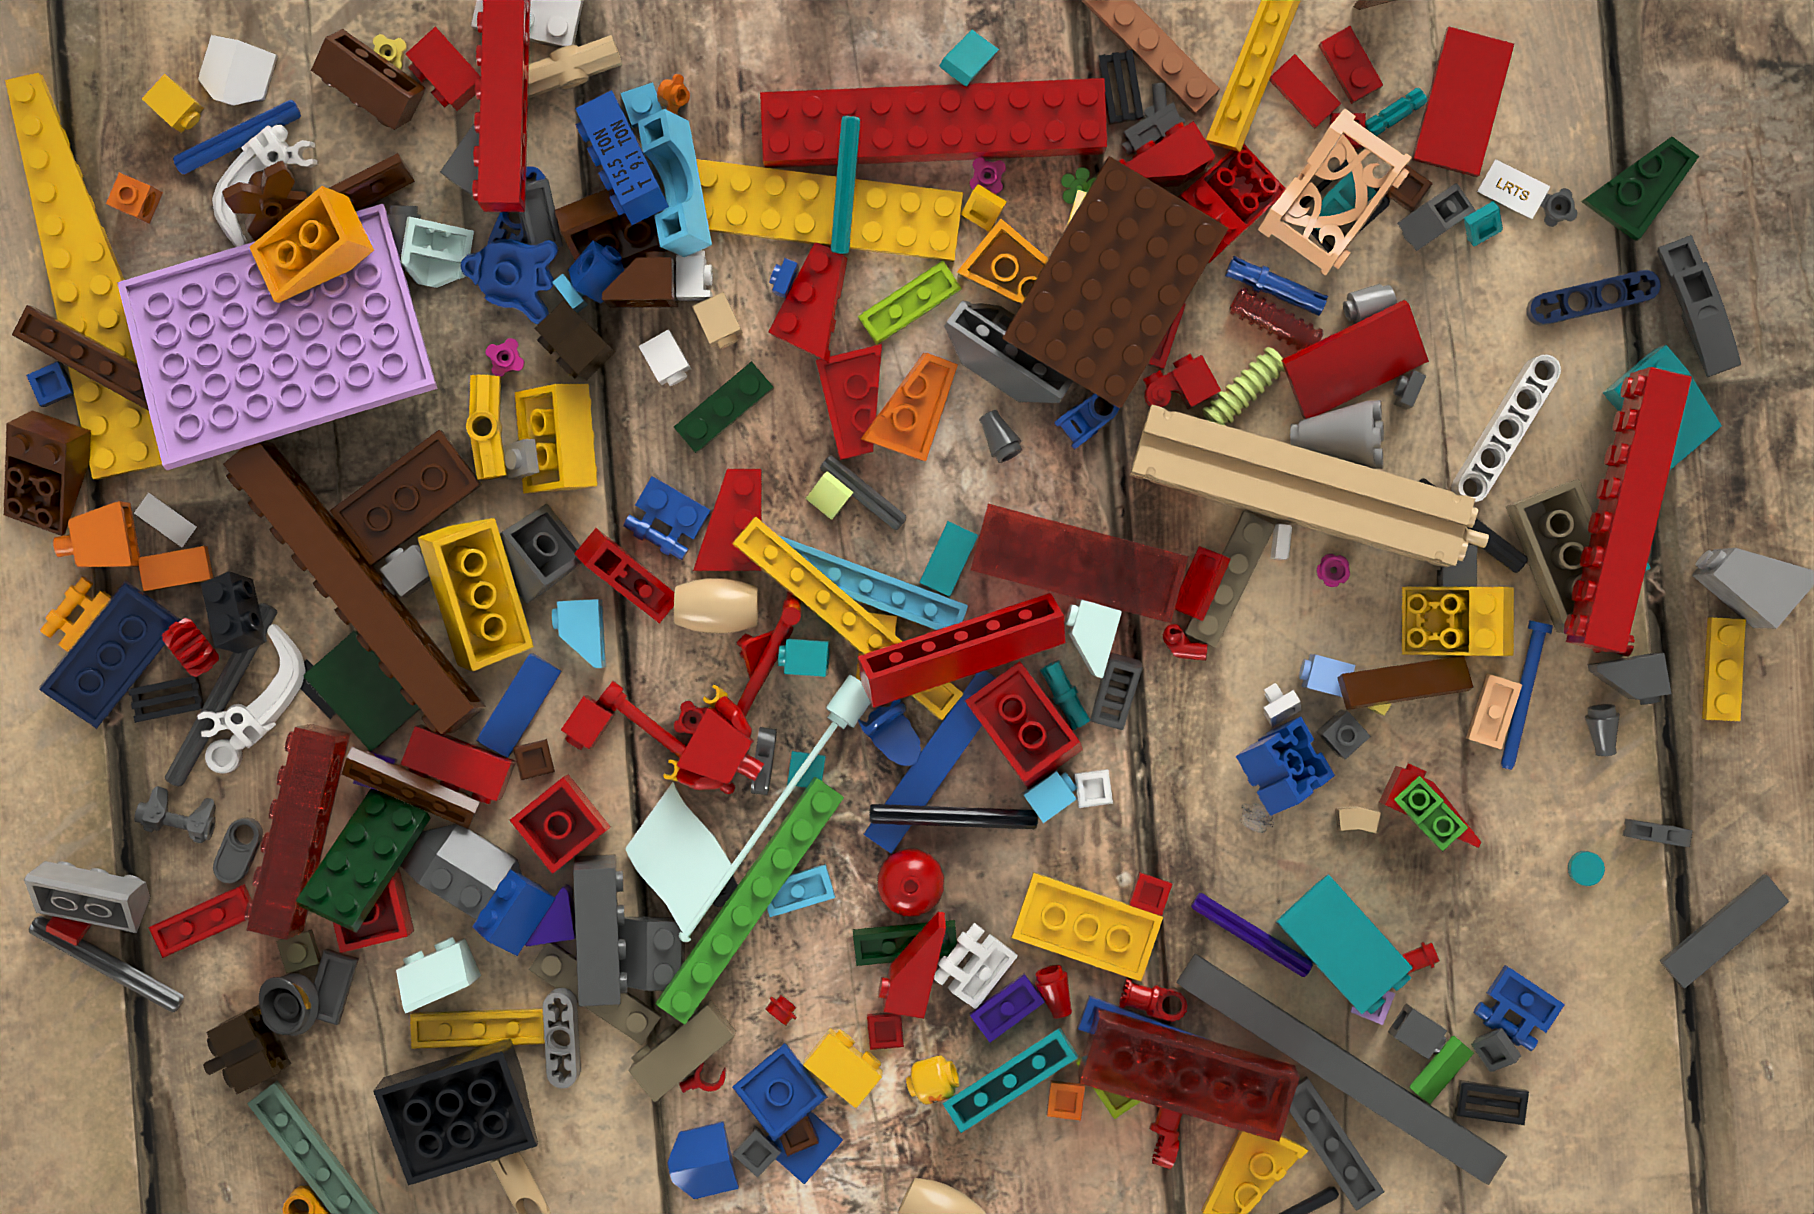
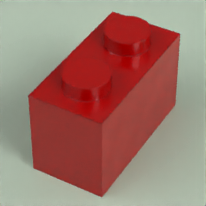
M436 26L405 53L413 62L408 68L421 82L428 79L433 84L435 89L431 91V94L444 108L451 104L458 111L476 95L475 82L476 79H481V76Z

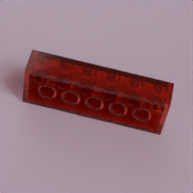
M987 504L970 571L1066 597L1085 600L1153 620L1171 623L1189 556Z
M314 724L297 726L294 728V732H289L285 742V751L289 752L286 766L282 765L277 776V785L281 786L278 799L272 801L269 810V819H272L270 833H265L261 843V853L265 854L262 866L256 868L253 877V886L256 887L254 900L248 902L244 918L248 920L247 931L285 940L304 931L308 910L301 908L297 904L296 899L320 865L351 733Z
M1098 1007L1077 1071L1080 1084L1278 1142L1280 1141L1300 1079L1295 1065Z

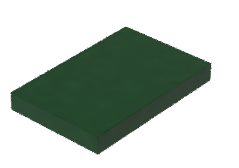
M354 630L303 676L368 750L373 752L421 709L417 704L412 706L405 700L400 693V689L403 688L395 677L390 679L385 675L378 665L381 661L373 650L368 652L356 638L359 633L357 630Z

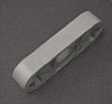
M556 988L550 992L543 1002L546 1073L549 1082L553 1086L568 1088L576 1081L581 1072L577 1000L570 990ZM560 998L561 1004H567V1007L562 1011V1021L555 1022L560 1016L558 1006H553V1003ZM563 1030L567 1032L570 1036V1044L567 1046L558 1045L553 1038L554 1031ZM568 1054L564 1059L565 1070H571V1072L565 1078L563 1073L557 1071V1069L562 1064V1055Z

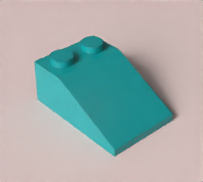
M1667 345L1653 349L1603 392L1617 411L1622 409L1624 398L1621 397V387L1624 379L1629 377L1630 373L1654 367L1691 376L1687 368ZM1693 377L1670 470L1722 427Z

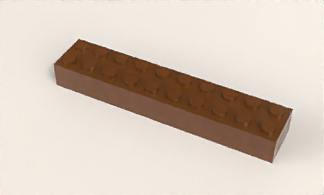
M263 441L243 447L223 463L229 471L226 477L238 491L243 489L251 498L248 501L251 509L260 518L265 516L272 524V527L269 529L272 535L282 545L285 543L289 545L294 552L291 555L293 561L301 570L305 572L308 569L316 580L313 582V585L324 598L330 596L338 606L334 609L338 617L346 625L351 623L359 632L356 636L359 643L368 652L373 650L381 660L378 663L380 669L390 679L393 677L397 679L403 687L400 689V693L410 705H418L424 713L421 717L423 722L432 732L439 731L440 734L454 733L486 707L397 595L394 596L386 588L380 574L373 566L369 565L346 532L274 443Z

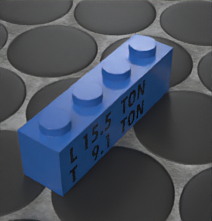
M611 90L575 108L581 122L575 125L585 143L591 141L592 146L588 147L587 150L595 166L597 167L601 164L604 170L598 172L607 191L613 189L615 192L614 195L610 196V199L618 215L620 216L625 213L631 225H634L668 208L669 205L613 91Z

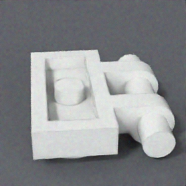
M976 923L970 927L967 933L964 931L957 939L959 943L948 957L943 956L938 963L940 967L934 976V980L941 985L945 983L950 975L953 976L955 979L948 986V989L974 1009L978 1008L1018 957L1013 950L991 934L988 935L982 944L978 943L977 940L985 931ZM969 951L974 953L963 968L958 966Z

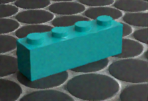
M1059 1028L942 1104L960 1133H962L1062 1069L1079 1056L1061 1028Z

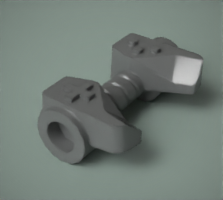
M157 786L152 790L147 803L140 802L138 804L134 820L141 823L143 829L149 832L159 831L163 825L187 830L189 837L194 842L203 843L212 837L215 828V817L213 815L216 807L213 799L206 798L189 817L168 812V791Z

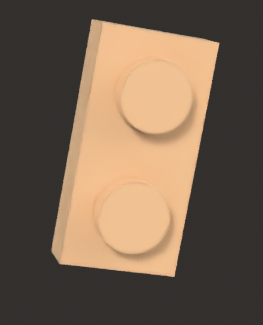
M1487 674L1466 739L1501 750L1522 684Z

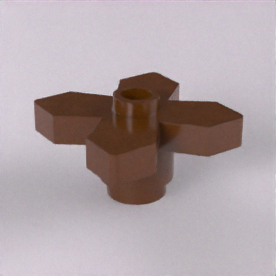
M278 161L264 170L255 172L250 177L248 184L238 182L222 191L224 200L233 213L249 214L245 221V226L254 241H257L278 223L277 217L284 210L309 197L304 191H291L295 180L284 161Z

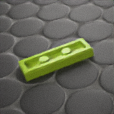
M942 260L860 314L858 318L874 343L879 345L961 291L962 288Z

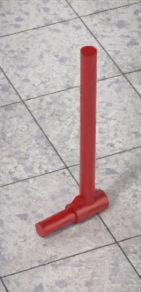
M787 591L786 599L783 602L782 616L737 703L745 718L779 652V646H782L791 626L800 621L801 602L789 591Z

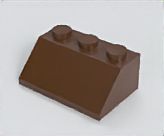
M604 189L554 210L561 233L575 261L592 241L604 247L609 245L617 250L622 257L621 261L624 268H627L636 258H645L646 252L668 251L660 247L654 215L634 225H631L625 213L620 216L618 215L610 199V196L615 194L613 189L609 191Z

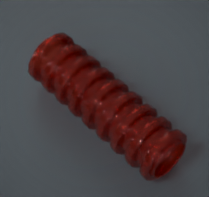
M1246 287L1239 290L1229 308L1231 315L1235 313L1240 315L1239 319L1242 321L1244 319L1249 320L1248 324L1251 326L1255 323L1260 331L1263 328L1268 330L1267 334L1269 336L1272 334L1277 335V340H1286V345H1295V350L1297 351L1319 342L1323 336L1322 328L1314 329V324L1311 322L1308 325L1305 324L1303 318H1294V313H1285V308H1276V303L1274 302L1268 304L1265 297L1257 298V293H1248V288Z

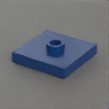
M786 1043L732 1086L773 1141L780 1138L828 1098Z

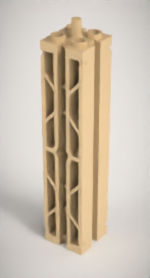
M1151 405L1148 410L1129 476L1134 478L1147 479L1158 485L1412 559L1429 561L1431 564L1440 567L1456 566L1457 561H1463L1468 543L1485 548L1489 539L1488 534L1467 528L1473 527L1477 517L1478 508L1473 507L1476 498L1456 495L1449 490L1176 411L1169 412L1165 408Z

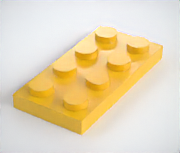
M1033 872L1011 937L1141 982L1163 916Z

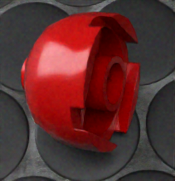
M918 848L903 849L892 853L882 863L877 875V890L882 902L892 912L901 916L917 917L930 912L939 903L944 892V874L939 862L930 853Z

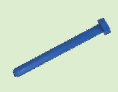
M1529 620L1527 629H1532V634L1520 680L1522 688L1511 718L1501 761L1502 768L1510 770L1515 766L1546 633L1551 634L1553 625Z

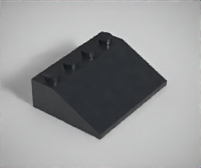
M511 1038L383 1077L373 1091L408 1186L538 1145L522 1068Z

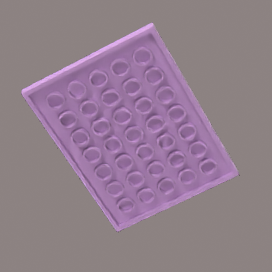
M384 204L356 211L374 249L372 253L350 271L280 303L274 302L249 248L255 242L117 282L162 465L166 470L438 389Z

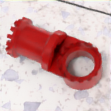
M1126 978L1122 989L1125 993H1121L1119 1001L1120 1008L1129 1006L1144 1010L1149 1016L1171 1022L1178 1021L1184 1017L1188 1004L1181 991L1155 985L1153 988L1132 983V979ZM1168 996H1176L1182 1002L1180 1010L1175 1014H1168L1162 1009V1002Z
M1160 1095L1158 1101L1161 1105L1156 1120L1149 1127L1150 1130L1160 1134L1157 1140L1158 1143L1155 1145L1158 1149L1154 1148V1152H1157V1154H1153L1152 1157L1155 1158H1152V1164L1172 1169L1180 1144L1178 1140L1180 1133L1177 1130L1183 1112L1188 1110L1189 1105L1180 1100L1175 1102V1098L1172 1099L1169 1096Z

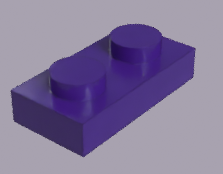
M1023 973L969 1014L991 1043L1045 1003V1001L1025 973Z

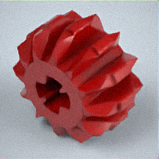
M183 618L179 622L176 621L162 634L163 642L191 676L198 677L202 673H206L219 661V654L191 619Z

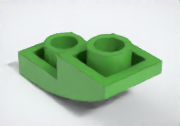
M1420 776L1394 799L1401 809L1442 852L1468 829L1460 818L1444 803V800Z

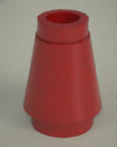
M1050 965L1038 970L1035 974L1037 978L1035 985L1052 1013L1053 1018L1058 1019L1070 1015L1072 1009L1067 972L1062 970L1061 965Z

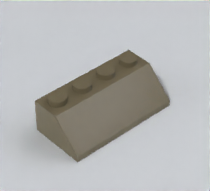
M1580 479L1570 481L1505 506L1524 554L1528 558L1529 566L1555 630L1559 633H1564L1566 618L1569 614L1573 613L1575 601L1572 600V591L1576 581L1581 580L1583 567L1580 566V558L1584 547H1589L1592 534L1588 532V525L1593 511Z

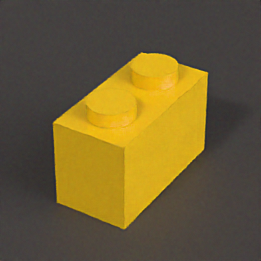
M830 1028L804 1059L803 1066L853 1107L857 1108L882 1078L883 1070L879 1068L881 1062L868 1051L862 1054L853 1047L855 1041L841 1029L836 1033Z

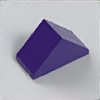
M565 884L557 893L556 899L525 946L576 939L575 902L573 889L570 885Z

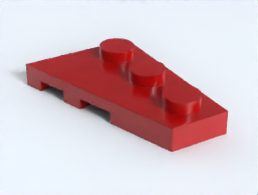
M814 243L768 333L829 363L831 351L828 348L831 333H834L835 310L837 300L841 297L848 258L843 254L832 252L830 248L822 244Z
M882 344L830 356L829 363L822 359L816 360L840 460L874 452V444L861 440V438L877 415Z

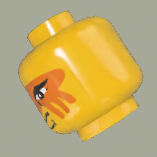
M940 1055L913 1063L911 1076L906 1078V1083L912 1097L917 1096L921 1103L928 1105L953 1097L955 1088L959 1087V1076L954 1063L947 1061Z

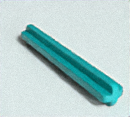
M843 116L841 120L831 251L838 254L848 253L850 247L860 118L856 116Z

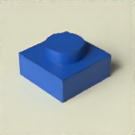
M784 258L782 266L775 265L769 281L770 284L774 285L772 291L775 295L783 298L787 297L799 269L797 262Z
M57 361L26 375L41 407H47L74 395L72 384L61 362Z

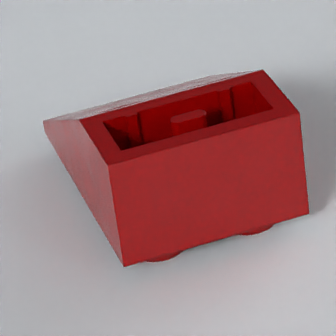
M1193 121L1186 126L1183 122L1174 125L1165 132L1166 136L1161 139V142L1155 144L1151 140L1135 151L1136 155L1132 157V160L1126 163L1124 159H1120L1119 162L1158 186L1165 188L1178 187L1203 172L1210 166L1216 156Z
M1243 144L1240 152L1234 150L1228 152L1178 198L1229 228L1208 262L1210 263L1281 197L1286 188L1251 150Z

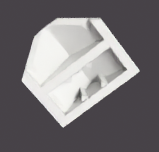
M211 35L198 80L216 101L233 106L253 101L265 100L278 56L239 40Z

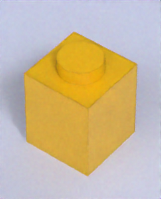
M166 74L142 98L149 107L180 133L185 129L189 130L194 127L201 117L200 113L204 109L203 106Z

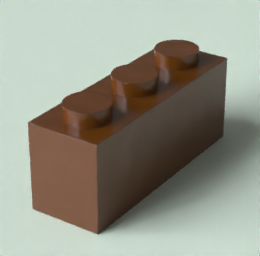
M344 29L325 37L311 68V71L318 75L326 85L336 88L347 96L354 105L364 108L375 116L378 122L393 130L411 121L426 90L420 83Z

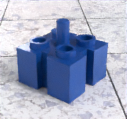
M1301 716L1271 729L1259 738L1258 742L1248 746L1236 755L1237 760L1248 777L1249 783L1252 786H1260L1256 793L1270 816L1300 804L1314 793V789L1323 786L1335 776L1323 753L1316 754L1310 743L1314 741V738Z

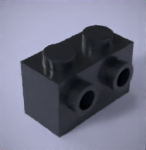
M228 571L201 583L214 647L239 654L267 642L253 579Z

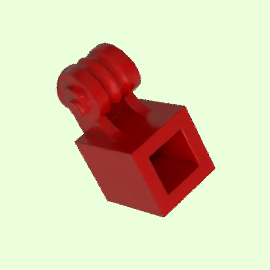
M1191 353L1174 362L1175 369L1166 375H1163L1162 371L1159 370L1143 379L1146 385L1144 399L1149 407L1151 405L1165 407L1171 400V392H1176L1180 395L1188 410L1222 391L1204 357L1200 355L1194 359Z

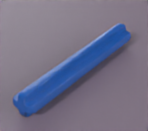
M288 100L173 157L174 164L181 174H186L244 146L266 126H285L301 117L300 110L293 100Z

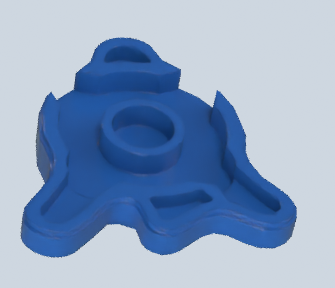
M499 239L489 243L479 252L466 255L461 261V270L475 285L478 284L481 291L486 295V300L504 308H516L522 311L533 323L539 324L549 315V311L539 297L538 291H548L554 285L549 264L557 256L558 247L551 240H546L537 245H527L517 240Z

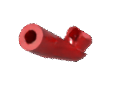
M1170 624L1165 628L1162 634L1163 641L1175 657L1207 660L1208 644L1190 642L1182 628L1177 624Z

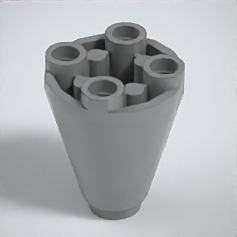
M1381 400L1364 401L1300 420L1299 424H1291V445L1369 468L1383 469V448H1381V442L1384 441L1383 421H1381Z

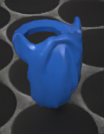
M900 699L892 701L889 707H879L871 712L867 722L858 719L859 726L863 732L871 738L874 745L889 760L903 766L917 764L921 753L920 739L911 727L910 721L903 715L906 711V706Z

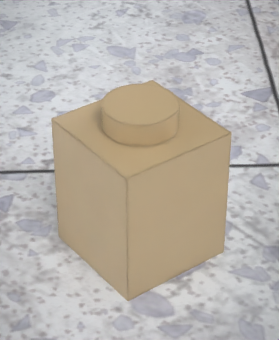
M724 292L692 306L712 347L719 345V348L722 349L739 341L737 336L743 332Z

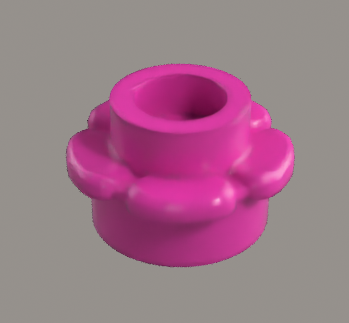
M1327 554L1321 558V564L1317 566V576L1324 581L1326 586L1337 587L1339 583H1345L1349 579V562L1342 555ZM1332 567H1335L1337 570L1334 574L1330 571Z

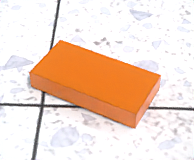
M208 546L137 558L143 591L146 592L203 582L213 578Z

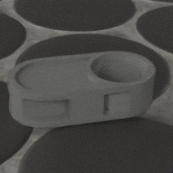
M759 728L755 758L765 764L756 781L752 780L751 782L752 794L768 796L777 729Z
M247 817L231 823L213 863V871L217 879L224 883H234L246 876L263 838V829L258 821ZM241 825H248L253 830V840L249 844L241 843L237 839L236 832Z
M1625 819L1624 824L1626 828L1623 830L1622 836L1683 847H1690L1693 830Z

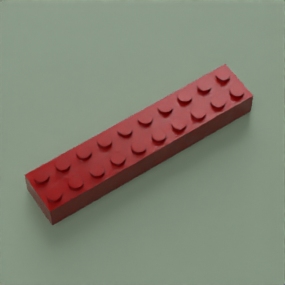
M1104 78L971 83L967 87L963 84L760 92L762 150L765 168L838 165L841 120L843 116H856L860 118L857 165L975 160L978 157L984 159L1100 155L1104 154L1107 149Z

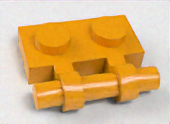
M83 576L75 586L70 585L64 593L66 595L65 599L56 610L52 609L45 617L47 622L40 629L49 638H52L58 629L65 632L66 635L58 645L67 652L112 598L105 591H100L94 599L89 597L86 593L93 586V583ZM77 605H80L85 611L73 623L67 617Z

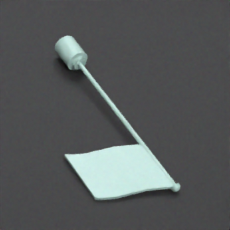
M848 675L829 702L826 709L831 712L827 717L832 721L831 725L732 864L715 836L688 808L679 794L675 782L671 783L625 848L629 859L640 876L667 905L681 929L679 933L681 941L689 942L691 940L689 938L691 933L838 726L844 729L847 724L854 728L858 719L866 711L871 702L860 680L852 675Z

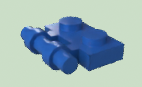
M651 476L635 506L644 510L646 514L642 520L629 514L623 526L634 532L633 536L643 541V539H646L660 547V552L667 556L672 554L683 560L689 548L678 543L682 534H685L695 540L712 510ZM656 518L673 527L668 536L652 527Z
M1504 965L1486 992L1496 999L1497 1002L1492 1008L1480 1002L1475 1007L1473 1013L1483 1019V1024L1490 1029L1502 1028L1514 1045H1522L1529 1051H1532L1538 1044V1040L1529 1034L1533 1027L1536 1026L1547 1033L1565 1004L1510 967ZM1508 1009L1523 1017L1519 1024L1515 1025L1504 1018Z

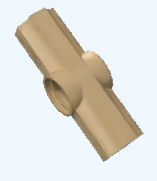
M612 35L579 47L577 45H570L551 52L549 58L529 64L528 99L557 88L569 89L587 82L590 76L623 65Z

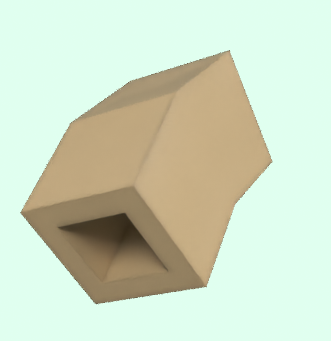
M1358 806L1335 808L1338 830L1359 829L1376 833L1381 812Z

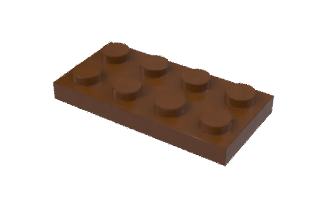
M439 429L332 508L330 512L369 565L373 566L482 484L477 480L475 474L444 432Z

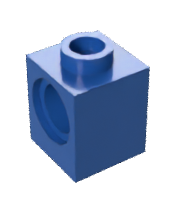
M592 241L568 269L573 288L601 304L603 302L602 292L624 271L621 261L622 257L619 252L609 245L604 247Z

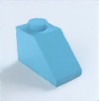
M602 599L557 601V608L552 609L553 629H558L559 636L594 668L606 667Z

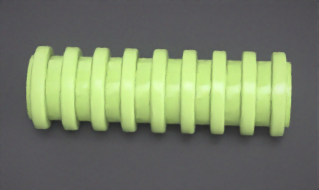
M1265 348V354L1263 356L1258 355L1256 363L1251 362L1248 365V370L1244 369L1241 371L1242 376L1240 378L1235 377L1233 379V385L1228 384L1225 387V392L1221 391L1217 394L1219 397L1217 400L1212 399L1210 401L1211 406H1205L1202 409L1205 418L1210 422L1226 426L1227 422L1232 423L1234 415L1239 416L1242 413V408L1246 409L1249 407L1248 402L1250 400L1255 401L1257 399V393L1262 394L1265 391V386L1269 387L1273 384V378L1278 379L1280 377V371L1285 372L1281 362L1283 357L1273 348Z

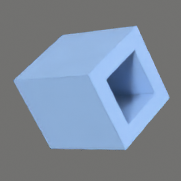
M1310 654L1309 660L1304 659L1302 662L1299 679L1303 680L1302 687L1342 697L1337 677L1344 673L1354 672L1355 665Z

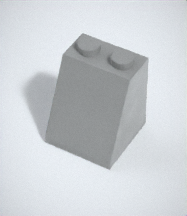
M1738 548L1706 551L1697 560L1695 565L1698 568L1692 574L1695 579L1742 619H1746V622L1753 628L1777 629L1814 586V570Z

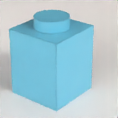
M1055 770L1022 794L1044 823L1076 800L1072 792L1077 787L1066 772L1059 775Z

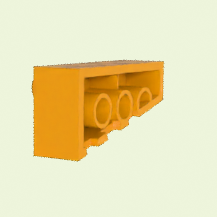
M1000 219L958 269L957 273L1021 305L1048 258L1005 221Z

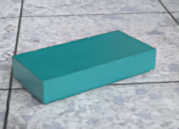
M971 30L943 58L939 67L967 87L994 59L999 49Z
M947 521L919 583L950 597L979 535Z

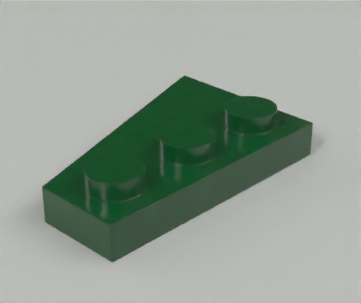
M1670 137L1581 202L1630 238L1638 241L1700 156L1674 137Z

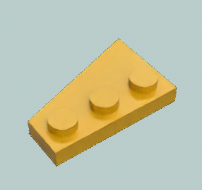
M1245 1118L1201 1209L1202 1213L1248 1214L1276 1181L1279 1182L1287 1174L1286 1171L1309 1150Z

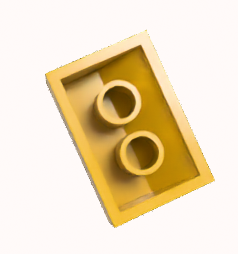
M552 384L515 392L519 440L535 439L539 473L522 478L523 494L576 490L597 486V466L595 463L589 384Z

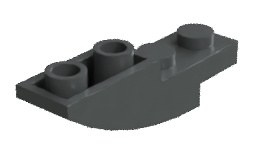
M1692 235L1658 247L1657 253L1683 311L1681 317L1707 378L1740 366L1741 360L1721 296L1707 261L1703 263Z

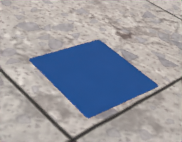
M812 1111L808 1116L819 1138L818 1144L787 1157L780 1139L778 1138L776 1141H773L782 1150L776 1160L803 1184L810 1179L843 1141L838 1134Z

